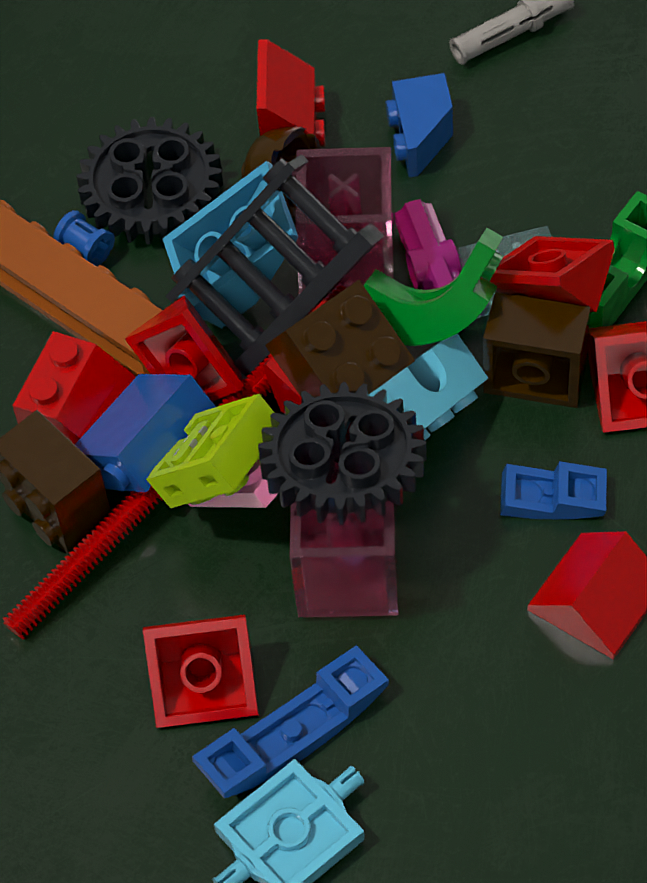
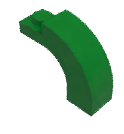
M486 228L460 274L445 286L430 290L415 289L405 286L375 269L364 284V287L405 346L426 345L445 340L469 326L483 312L498 286L492 284L490 280L504 257L496 252L503 236Z

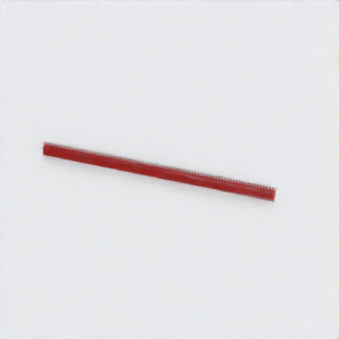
M337 286V290H333V293L329 294V297L325 299L329 301L346 288L344 286ZM269 354L268 358H265L264 362H261L260 366L255 368L256 370L251 371L252 374L247 375L248 379H243L244 386L240 391L226 396L227 399H223V403H219L218 406L256 394H263L266 397L265 390L269 393L271 390L263 366L272 355ZM151 486L147 492L131 491V496H125L126 500H121L122 504H117V508L112 509L113 513H108L109 517L103 518L105 522L100 521L101 526H95L96 530H91L92 535L87 534L88 539H82L83 543H78L79 548L74 547L75 552L70 551V556L64 557L66 561L61 560L60 563L62 565L57 564V569H52V573L47 574L48 578L45 577L43 578L44 582L38 583L40 587L35 586V591L29 592L31 596L26 595L25 598L27 600L22 599V604L16 605L18 609L13 608V613H8V617L3 618L4 625L15 635L24 639L21 633L24 632L28 635L29 633L26 628L28 627L32 631L33 628L30 624L33 623L37 626L35 619L41 622L42 620L39 615L41 614L46 617L44 610L50 613L51 611L48 606L50 605L54 609L55 606L52 602L55 601L59 604L57 597L63 600L64 598L61 593L63 592L65 595H68L65 589L68 588L72 591L70 584L76 587L77 585L74 580L76 579L81 582L79 575L85 578L86 576L83 571L85 570L89 574L90 572L87 567L89 566L94 569L92 562L98 565L99 563L96 558L98 557L102 561L103 559L100 554L102 553L107 556L105 549L111 552L109 545L115 548L116 546L113 541L115 540L117 543H120L118 536L124 539L122 532L128 535L129 533L126 528L128 527L132 531L133 528L130 524L133 523L137 526L135 519L141 522L139 515L141 514L145 518L146 516L143 511L145 510L149 514L150 511L147 507L150 506L154 509L152 502L158 505L157 497L161 501L163 500L155 489Z

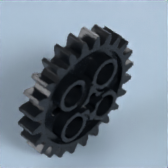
M154 117L149 118L146 127H140L135 119L131 120V130L125 131L118 125L114 126L116 135L114 138L101 134L99 136L101 148L96 146H89L87 148L89 159L80 160L82 173L77 174L80 202L85 207L87 218H95L96 227L99 230L109 226V230L114 234V238L123 231H126L128 243H132L138 234H144L146 244H151L154 234L160 233L162 238H164L171 230L179 227L221 195L220 186H223L220 156L215 154L213 142L204 143V136L201 130L190 135L188 123L182 124L177 130L174 129L172 118H168L162 127L156 126ZM153 151L154 170L152 171L151 178L153 206L151 209H147L148 198L146 189L149 187L147 157L148 153Z
M346 382L341 383L338 393H331L324 384L320 386V396L315 398L304 390L301 392L302 403L300 405L286 400L284 402L285 415L272 413L270 415L271 427L262 428L263 443L258 444L262 479L267 480L270 495L279 493L280 503L283 508L296 502L297 516L299 517L306 515L311 509L316 510L317 523H322L329 513L336 514L339 525H344L349 513H355L357 519L363 523L366 521V510L371 508L379 515L384 516L386 515L385 502L388 500L393 504L401 506L403 504V491L415 492L416 478L424 476V461H427L423 425H416V412L414 410L404 412L403 400L401 398L387 404V390L384 389L372 397L368 395L367 384H362L356 393L349 392ZM351 423L349 429L350 442H346V432L349 427V424ZM335 463H339V473L334 482L336 476Z

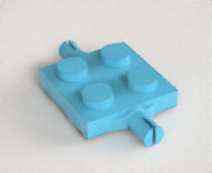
M296 759L292 760L214 824L216 833L234 852L236 861L218 876L212 879L213 882L243 883L251 877L259 883H313L365 840L364 830L346 813L342 802L365 783L360 773L356 772L354 767L349 766L345 772L327 785L325 782L312 777Z

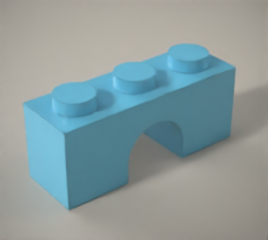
M456 334L426 350L415 358V362L378 387L369 396L373 397L377 392L384 389L387 390V404L401 398L403 400L404 412L413 410L416 412V425H423L425 441L431 436L426 427L432 433L455 417L453 412L457 413L475 401L478 396L474 389L486 381L488 376L460 336Z

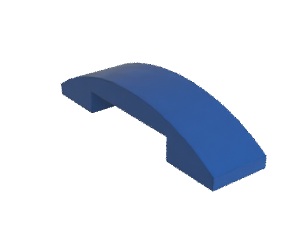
M356 645L316 672V683L243 733L239 734L233 728L193 755L192 760L224 798L247 791L269 780L292 760L301 761L338 734L387 688L389 680Z

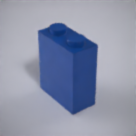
M138 374L77 441L75 446L100 468L105 489L147 492L151 487L150 483L146 480L171 448L180 439L188 436L183 429L195 413L216 406L191 375Z

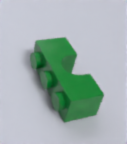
M636 191L613 221L610 240H613L615 249L597 312H590L589 328L612 326L647 281V195Z

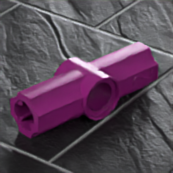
M420 199L405 203L403 208L394 213L396 229L406 250V262L412 284L415 289L421 290L445 286L452 282L462 271L456 246L452 239L446 240L432 203H424Z

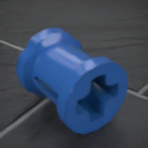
M77 210L67 213L60 220L53 237L63 245L69 243L74 246L84 259L96 267L107 259L115 241L113 233L108 230L95 228L86 222L85 216Z

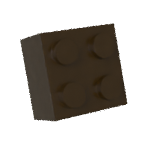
M360 280L347 287L265 345L301 396V392L305 390L314 398L320 396L321 385L325 384L331 393H338L342 382L347 383L350 393H356L362 384H367L369 395L415 362L411 353Z
M495 292L483 337V371L488 376V379L483 382V393L577 408L588 359L591 307L531 298L520 293L506 294Z
M38 410L34 411L0 438V481L5 487V491L2 493L4 501L15 514L21 516L25 513L33 521L32 525L35 531L47 545L52 546L56 543L69 556V552H74V547L79 548L78 543H83L82 539L84 538L88 539L86 535H92L91 530H96L95 526L97 525L101 526L99 522H105L103 518L109 517L108 513H111L100 468Z

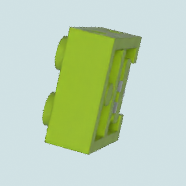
M256 394L195 413L183 429L188 436L180 439L154 467L146 480L170 508L188 503L197 505L218 495L231 496L248 482L249 476L247 473L254 463L260 459L258 444L263 443L262 428L271 427L270 415L275 412L260 394Z

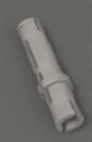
M519 0L517 7L486 21L456 38H451L449 40L451 51L459 63L465 64L468 60L501 45L503 42L527 30L534 32L542 28L544 21L574 7V0Z

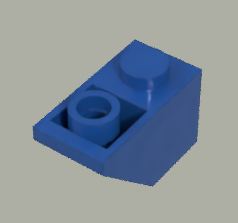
M445 73L392 81L393 100L385 101L389 127L397 126L399 133L393 134L397 161L405 160L409 178L418 176L453 136V106Z

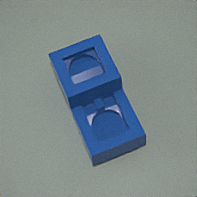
M559 461L554 471L506 464L502 472L500 515L552 520L604 516L606 512L607 469Z

